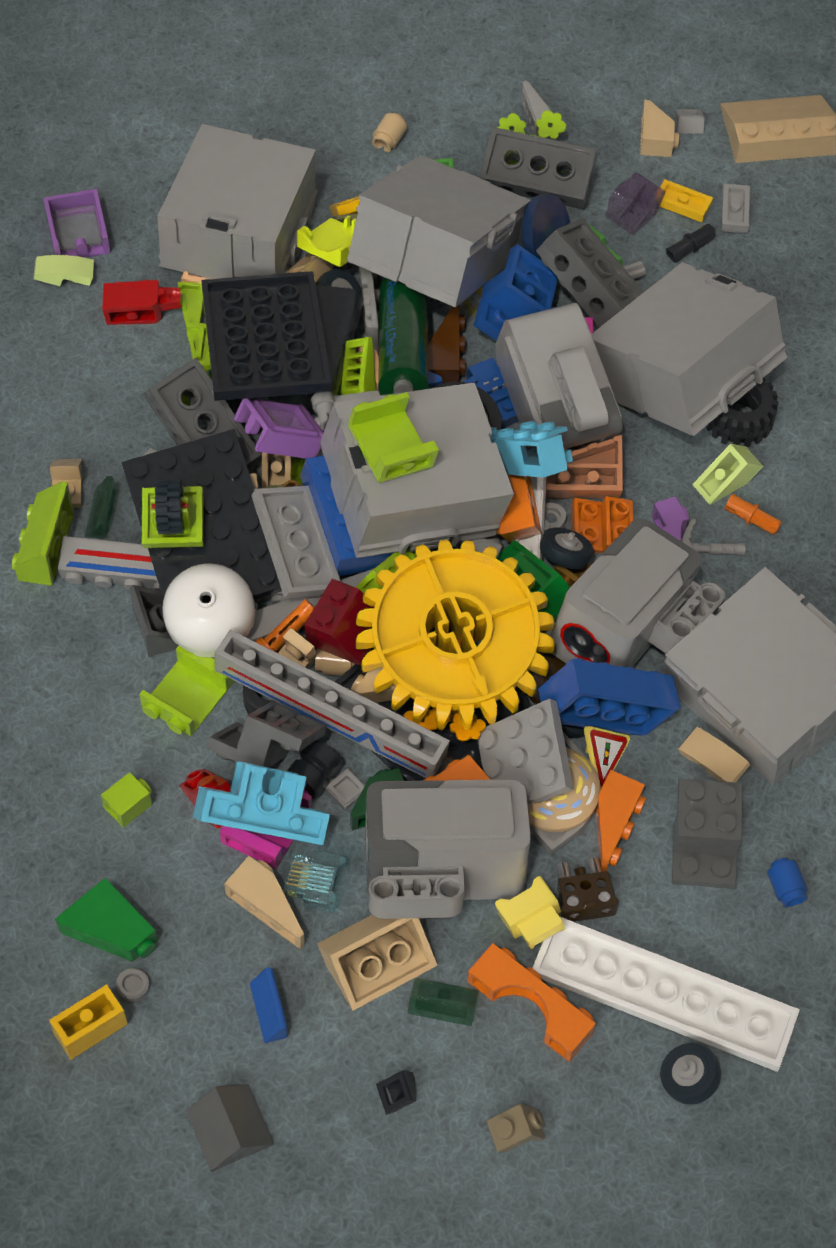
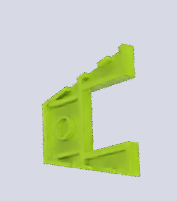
M178 282V288H180L182 295V312L192 360L197 358L206 371L211 373L206 324L201 323L204 305L202 283Z

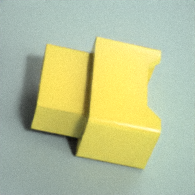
M541 876L533 880L531 888L510 900L499 899L495 902L500 918L514 939L522 936L531 950L540 942L559 931L565 930L564 923L558 915L561 912L558 900Z

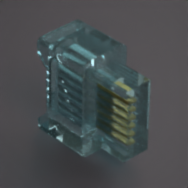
M315 850L314 857L292 853L287 878L283 887L284 895L303 899L304 908L335 914L337 896L334 893L340 867H347V856L321 850Z

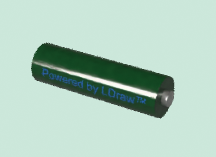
M384 277L380 284L378 392L381 396L428 389L427 295L406 287V284L400 281L395 282Z

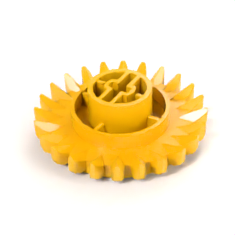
M440 540L438 550L433 552L424 544L416 547V558L413 560L401 554L394 558L395 573L389 570H381L376 575V583L382 587V590L377 588L367 589L363 595V602L375 608H366L357 614L356 625L372 627V629L364 630L358 634L356 649L374 648L363 658L362 671L364 673L382 667V670L374 680L375 693H380L394 684L396 688L392 695L391 709L394 711L398 710L411 697L415 700L413 708V721L415 723H419L431 706L436 708L437 726L441 730H444L452 710H458L464 730H470L474 708L479 707L490 725L495 724L497 700L500 699L514 714L517 712L519 704L518 695L514 689L516 686L531 697L536 693V682L528 671L530 670L542 676H546L548 673L549 665L547 660L536 652L551 654L554 651V639L548 634L540 632L554 629L553 616L546 612H538V610L547 607L548 598L543 592H530L535 585L536 579L531 573H523L518 576L516 574L518 566L516 559L510 557L506 558L503 562L497 560V548L488 546L480 553L475 551L473 541L468 540L462 543L460 549H453L448 540ZM449 625L452 630L450 633H448ZM434 627L436 632L434 631L429 633L430 630ZM462 640L461 648L458 644V641ZM482 640L481 643L476 647L475 642Z

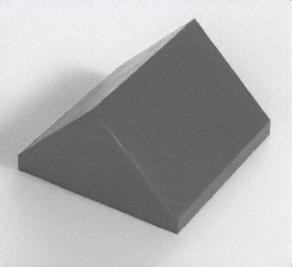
M132 585L129 588L132 607L148 657L176 650L179 645L172 640L164 622L161 591Z
M248 1084L216 1086L186 1110L211 1172L274 1145Z

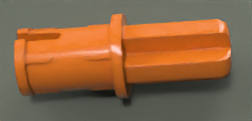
M732 494L725 505L724 510L745 520L748 526L750 523H753L774 535L781 527L782 522L760 510L759 504L753 505L736 494Z

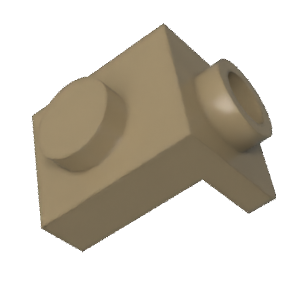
M519 1104L487 1120L493 1141L499 1153L510 1151L530 1140L541 1141L545 1139L542 1129L544 1128V1120L539 1111L534 1107Z

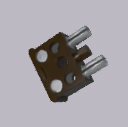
M594 857V861L593 858L588 860L590 874H586L584 867H577L574 869L575 876H571L567 862H563V866L562 862L557 865L560 877L557 882V891L562 918L577 922L616 915L619 900L614 897L608 871L602 872L597 857Z

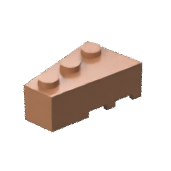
M622 435L571 451L573 461L566 463L567 470L546 477L545 498L574 499L575 497L581 499H604L605 496L620 498L623 491Z

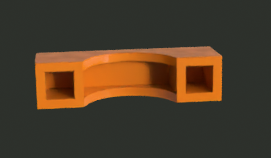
M492 943L469 969L467 982L491 1001L504 996L516 995L534 1002L541 1009L546 1020L544 1043L570 1062L594 1034L596 1023L593 1021L592 1015L581 1007L576 1008L567 1001L566 995L558 988H550L542 981L541 976L534 969L523 967L507 948L502 947L500 949Z

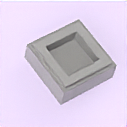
M347 768L328 783L324 789L346 811L357 801L365 785Z

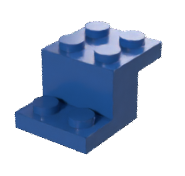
M516 244L510 249L505 270L484 284L473 326L497 341L505 320L551 309L558 277L540 259Z

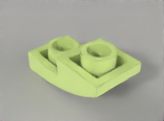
M70 255L39 256L35 260L34 279L61 286L63 279L90 286L93 279L94 260Z

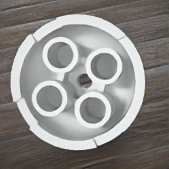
M199 564L184 570L170 583L163 600V618L167 631L176 644L194 653L195 656L215 657L216 650L230 629L247 637L255 622V604L249 586L238 573L223 565ZM208 595L210 602L204 603L203 596Z

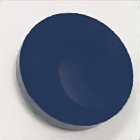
M553 194L535 196L527 205L522 224L524 249L540 260L541 257L536 250L556 229L571 223L565 205L557 196Z

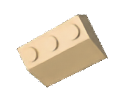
M370 915L317 943L328 970L352 1011L438 966L419 918L382 919Z

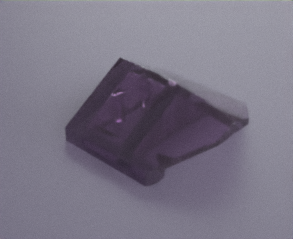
M636 172L631 178L618 185L610 196L608 211L605 212V217L634 235L655 217L666 192Z

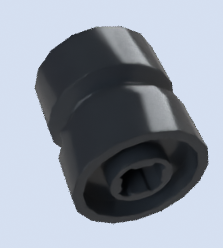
M316 740L303 749L300 753V759H296L287 771L306 776V783L310 786L307 792L312 796V799H315L326 787V778H333L342 766V761L333 749L323 742Z

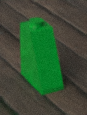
M106 878L101 880L55 918L57 928L61 934L132 962L139 956L145 958L150 955L156 947L155 943L158 941L155 929Z

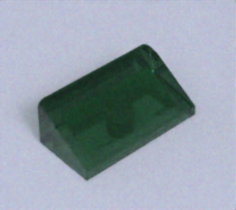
M107 476L95 489L85 537L106 538L116 494L114 478L112 476Z
M415 978L407 1014L472 1027L479 990Z

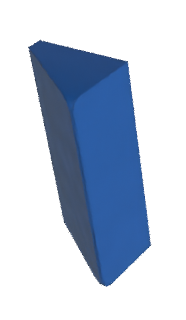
M268 967L250 983L264 1043L284 1039L288 1036L287 1024L273 970Z

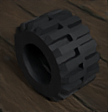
M763 378L761 384L756 383L752 389L734 403L749 407L752 410L751 412L736 411L728 404V412H722L706 425L707 431L713 429L711 436L715 439L719 436L722 437L721 443L727 445L728 441L733 442L735 445L744 443L745 447H751L752 441L756 445L762 441V437L766 439L770 430H772L778 409V395L776 391H772L773 385L770 382L765 383V378Z

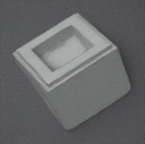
M700 109L675 110L678 133H704L705 117Z

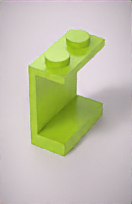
M408 392L398 395L390 394L381 400L370 403L362 402L353 407L349 418L348 427L355 440H357L358 446L378 483L433 467L439 452V448L434 440L422 443L405 412L410 398Z
M178 646L176 648V664L151 694L142 690L139 695L142 710L147 716L152 719H157L158 717L167 722V726L177 734L181 735L184 732L192 736L234 684V680L215 671V659L195 656L194 653Z

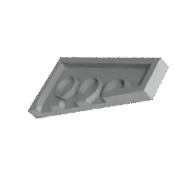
M360 267L361 291L364 298L362 307L365 337H372L373 346L378 354L379 311H376V306H379V290L374 289V284H377V274Z

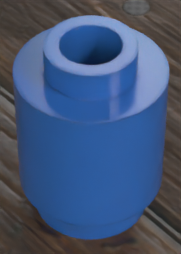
M780 858L772 862L767 874L778 901H782L783 906L786 908L805 902L808 899L806 894L808 888L797 861L789 860V858Z

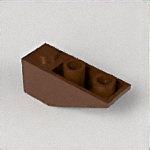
M459 305L451 308L428 343V371L441 376L443 383L459 382V376H464L465 359H459V353H464L465 336H459V331H464L465 314H459Z

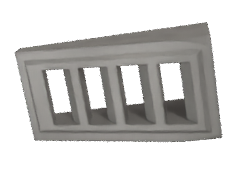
M526 80L522 82L521 102L533 134L539 136V128L536 127V121L541 119V114L544 111H551V109Z

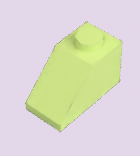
M729 444L692 485L711 505L748 484L763 468V465L747 447Z

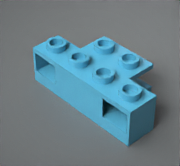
M529 421L519 424L520 429L513 430V428L497 430L496 427H491L492 436L490 440L492 443L497 444L507 475L547 477L566 471V463L573 461L571 450L564 449L562 435H559V433L568 431L566 426H555L554 422H545L537 425V421ZM526 446H536L537 448L527 450Z
M237 761L230 792L199 786L193 818L202 822L323 845L330 814L300 806L306 776Z

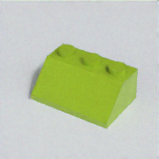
M61 481L38 492L34 504H29L27 510L28 524L26 528H22L19 543L21 547L19 553L15 552L12 559V569L16 571L18 581L53 586L59 565L63 536L68 535L74 514L68 482Z

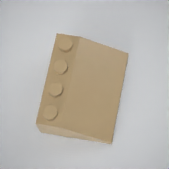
M821 95L720 103L735 163L836 155V114Z

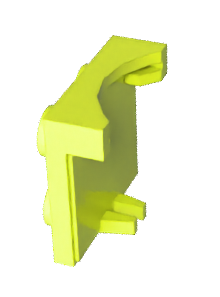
M349 215L345 217L344 223L330 218L312 231L308 227L303 226L297 230V247L341 267L348 262L347 259L356 219L352 220L351 226V216Z

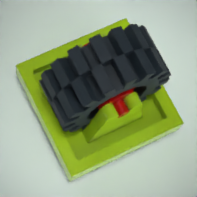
M182 479L156 480V488H142L143 548L203 546L202 486L183 487Z

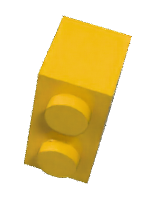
M107 984L49 1020L53 1034L70 1060L127 1025L125 1012Z

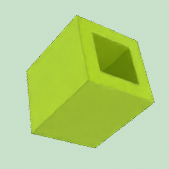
M129 772L101 794L103 808L124 828L152 805L150 796L152 790L142 778L137 780Z

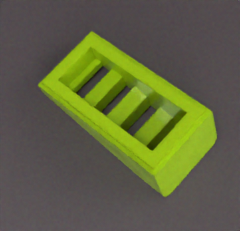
M372 337L346 341L341 385L342 395L376 391ZM363 346L362 352L356 353V347ZM361 358V363L357 364L356 359Z

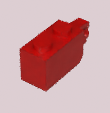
M158 280L103 283L102 310L107 325L155 324L162 319V311L182 307L180 288L160 287Z

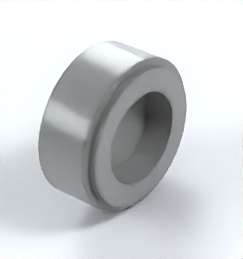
M137 968L124 970L116 981L117 992L126 1001L135 1002L141 1000L149 991V980L146 973Z

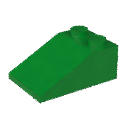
M514 539L500 553L497 560L503 562L506 558L513 557L518 561L516 570L518 576L523 573H531L535 577V585L530 592H543L548 598L547 607L538 610V612H546L555 619L559 614L570 586L559 573Z

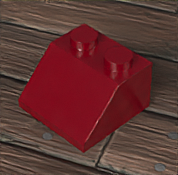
M332 578L304 624L306 640L317 649L361 666L363 658L371 648L356 649V638L358 634L364 630L372 629V627L357 626V614L366 608L375 607L363 602L364 593L360 589Z

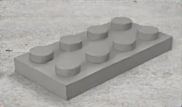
M309 486L255 489L251 496L284 598L322 595L332 578L340 581Z

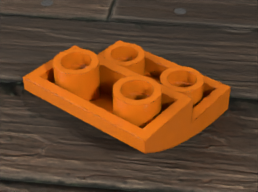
M605 496L602 502L575 497L571 502V530L581 534L590 541L593 546V553H603L634 521L633 500Z

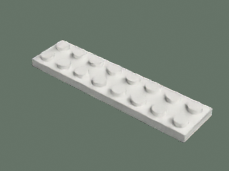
M562 917L560 918L564 923L565 930L559 931L543 941L532 968L541 976L542 980L776 1072L779 1071L800 1009Z

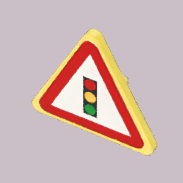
M585 726L584 735L587 744L585 753L589 754L590 763L598 774L601 790L610 770L613 771L630 741V737L592 726Z

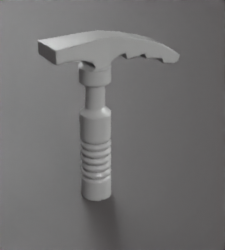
M692 519L685 530L682 542L698 553L745 555V543H710L709 545L691 543V534L693 527H695L696 519Z

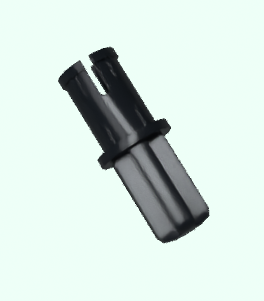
M705 224L691 234H684L682 240L666 248V255L676 263L691 252H698L700 246L716 236L715 228L710 224Z

